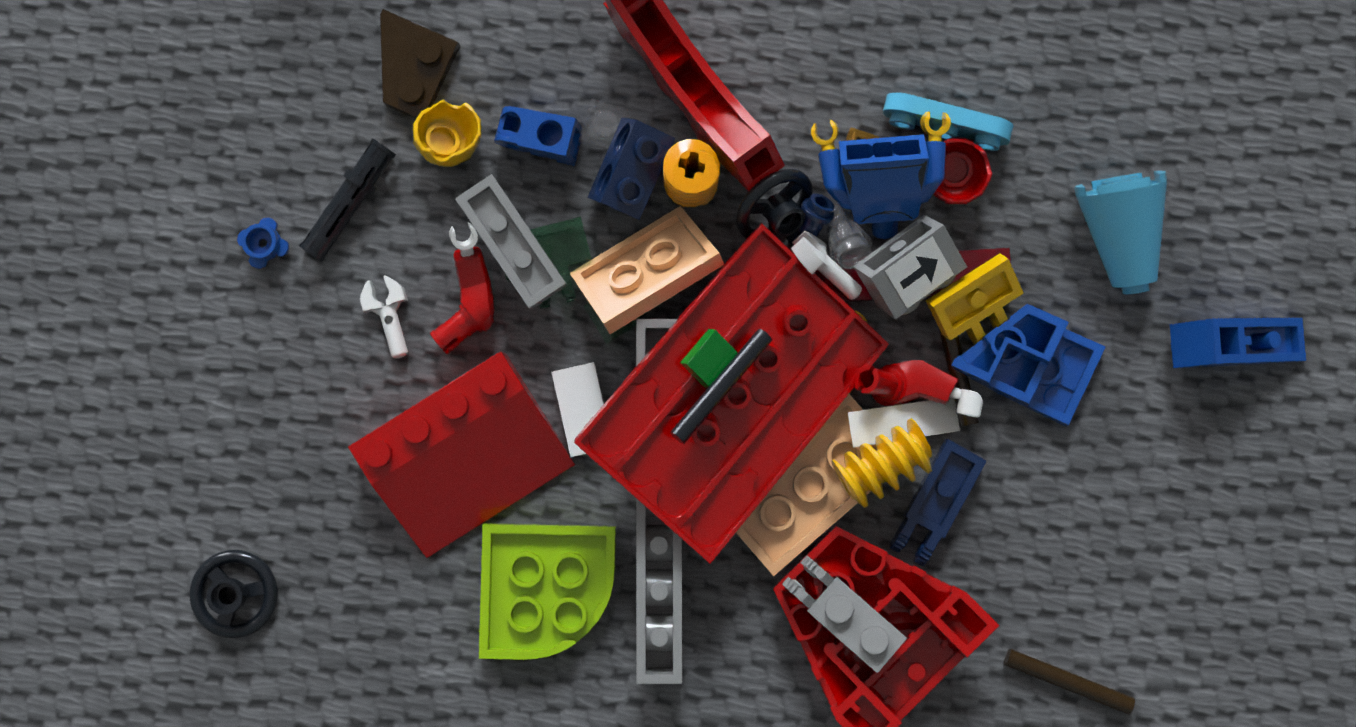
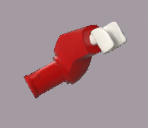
M469 222L468 227L471 235L466 241L460 242L456 240L453 226L449 230V237L453 245L458 249L455 250L453 256L460 287V310L445 323L430 332L432 338L447 355L477 330L480 333L483 330L487 332L494 323L495 307L491 279L482 250L479 247H475L478 234L474 226Z
M910 360L889 364L880 369L874 368L871 365H863L854 375L855 388L859 391L862 390L861 393L871 394L879 404L884 406L906 404L918 398L927 399L946 406L950 398L958 399L957 414L976 418L981 415L983 400L979 393L957 388L958 378L923 360Z

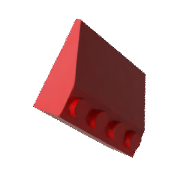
M502 351L348 446L371 486L426 558L576 465L508 355Z

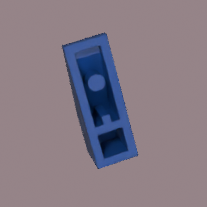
M1212 318L1170 324L1173 368L1306 361L1303 318Z

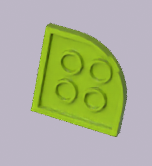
M482 524L479 659L527 660L544 658L570 648L583 638L601 618L612 594L615 579L616 526Z

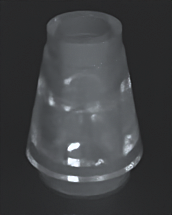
M834 204V218L831 223L824 225L830 256L842 268L853 269L855 264L872 253V239L861 225L854 221L852 214L847 209L841 208L839 204Z

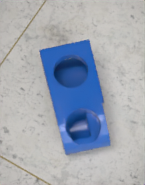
M505 106L502 108L494 142L505 148L530 152L531 155L554 159L559 163L575 166L584 129L578 120L573 117Z

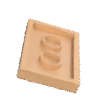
M679 206L570 272V275L608 333L612 334L722 267L724 262L713 244L684 209Z

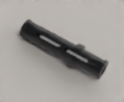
M373 138L352 171L349 169L343 174L346 178L328 206L323 210L304 241L299 244L303 250L320 261H324L326 254L348 225L368 193L370 195L374 194L377 189L374 187V184L392 158L396 156L394 152Z

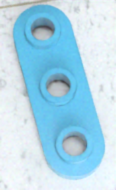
M889 93L886 96L883 114L890 118L889 124L894 127L911 130L915 128V125L921 126V117L925 112L930 111L929 126L933 131H937L942 125V113L945 112L951 119L950 129L942 135L944 140L960 136L974 140L975 144L988 151H998L1000 146L1010 143L1014 125L1006 119L906 93Z

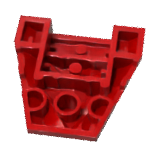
M837 526L807 555L834 579L838 577L907 637L905 642L878 673L807 612L809 608L782 585L788 577L795 579L815 600L825 591L827 586L804 570V566L800 562L773 588L789 624L808 658L811 669L831 706V711L836 721L842 727H899L902 724L901 720L964 657L968 658L1000 626L967 592L927 574L926 571L914 565L911 566L888 554L887 551Z

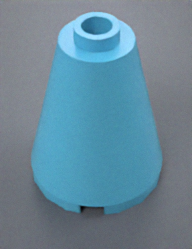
M1154 171L1155 180H1150V177L1143 178L1142 173H1135L1091 181L1093 190L1086 191L1082 184L1074 187L1077 201L1111 285L1115 288H1122V294H1137L1149 291V283L1158 280L1167 190L1166 171Z

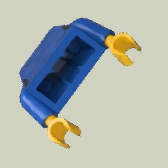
M930 111L923 114L920 125L923 132L929 135L927 142L925 141L924 134L839 141V149H835L834 141L839 134L837 123L830 120L833 134L829 140L821 139L817 134L816 123L813 124L811 136L817 144L821 145L822 152L818 154L826 191L841 208L852 210L856 223H872V233L874 236L881 239L894 237L898 233V221H908L917 218L920 205L930 200L944 180L946 143L942 142V135L950 129L951 119L947 113H942V125L937 131H933L929 126Z

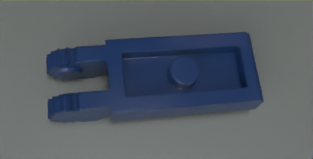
M945 439L931 464L932 472L926 473L903 515L906 518L892 539L890 549L900 553L906 547L916 525H921L930 531L918 546L913 561L923 567L929 561L941 537H946L986 464V460L951 440Z

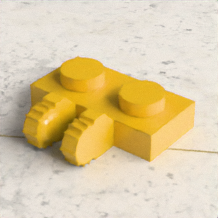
M999 253L927 299L926 302L943 336L950 341L966 331L975 345L986 335L980 321L989 317L993 328L999 327L1008 320L1003 306L1024 293L1009 259Z

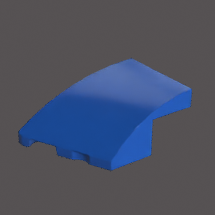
M1026 304L1010 316L1007 321L985 335L973 347L955 358L951 367L994 392L1067 427L1106 347L1067 330L1068 321Z

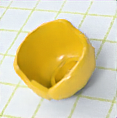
M441 100L432 107L421 111L413 123V144L419 153L434 165L453 167L468 161L480 143L481 119L468 103L457 106Z

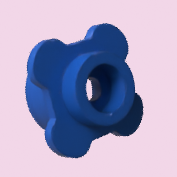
M271 218L261 219L259 224H253L246 230H242L237 237L238 244L250 256V265L257 269L265 268L269 260L276 256L283 257L289 251V243L281 239L277 232L278 224ZM263 239L267 241L265 247L260 246V241Z

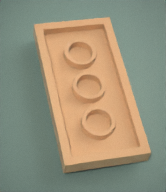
M850 394L843 400L736 532L773 576L858 503L845 490L831 462L835 460L845 468L844 454L849 451L861 459L860 447L853 448L847 412L863 409ZM876 444L870 445L876 450Z

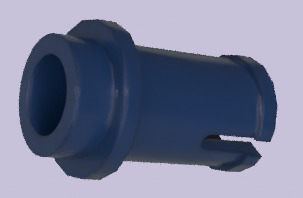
M812 194L810 198L804 199L801 209L805 213V221L796 233L787 237L788 242L793 245L792 242L804 231L817 237L823 226L831 223L834 218L833 210L835 206L833 202L821 194Z

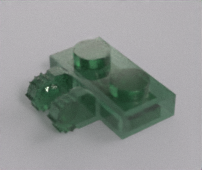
M577 217L530 229L568 285L561 290L563 297L566 298L567 302L575 301L576 294L569 267L592 260L582 218ZM505 274L506 280H507L508 282H511V281L509 280V278L507 277V275ZM551 298L539 304L540 309L550 307Z

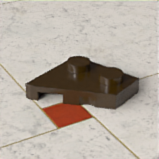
M383 9L380 14L383 103L387 107L416 119L421 111L433 106L460 45L453 39Z

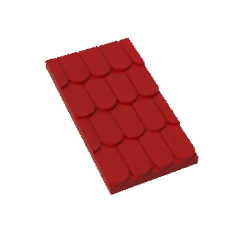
M761 222L716 273V276L679 316L672 327L625 378L620 387L589 420L583 430L576 436L574 443L711 564L855 387V372L863 365L872 366L888 347L889 343L815 272L811 274L796 255ZM708 329L717 330L737 352L740 351L758 329L764 330L772 338L771 343L687 442L682 444L670 434V431L706 390L682 366L680 362Z

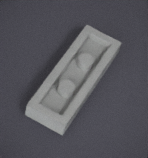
M492 174L455 198L530 310L568 286Z

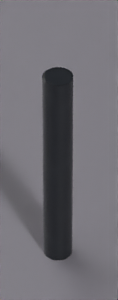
M758 329L670 431V434L682 444L687 442L771 343L772 338L762 329Z

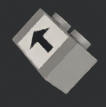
M923 215L853 267L877 307L894 319H897L901 315L914 311L919 306L920 301L935 290L942 289L951 284L955 276L967 268V265L945 226Z

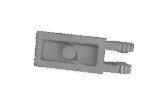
M807 555L800 563L804 566V570L812 577L818 578L827 586L825 591L815 600L795 579L788 577L782 585L809 608L807 612L878 673L905 642L907 637L838 577L834 579Z

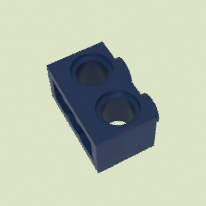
M621 118L587 198L640 220L663 168L664 158L672 147L675 138L639 120Z

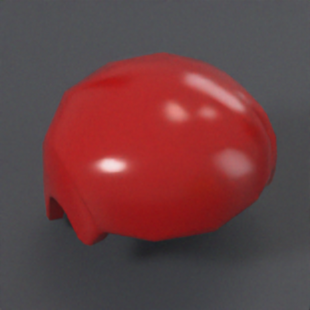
M966 138L947 139L944 141L946 143L944 180L933 196L948 205H966L981 197L988 187L992 177L990 163L984 149L973 141Z

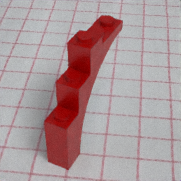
M605 0L603 5L618 32L643 57L660 89L684 112L698 140L708 144L716 152L719 162L748 191L760 180L785 166L771 135L749 114L711 69L663 0Z

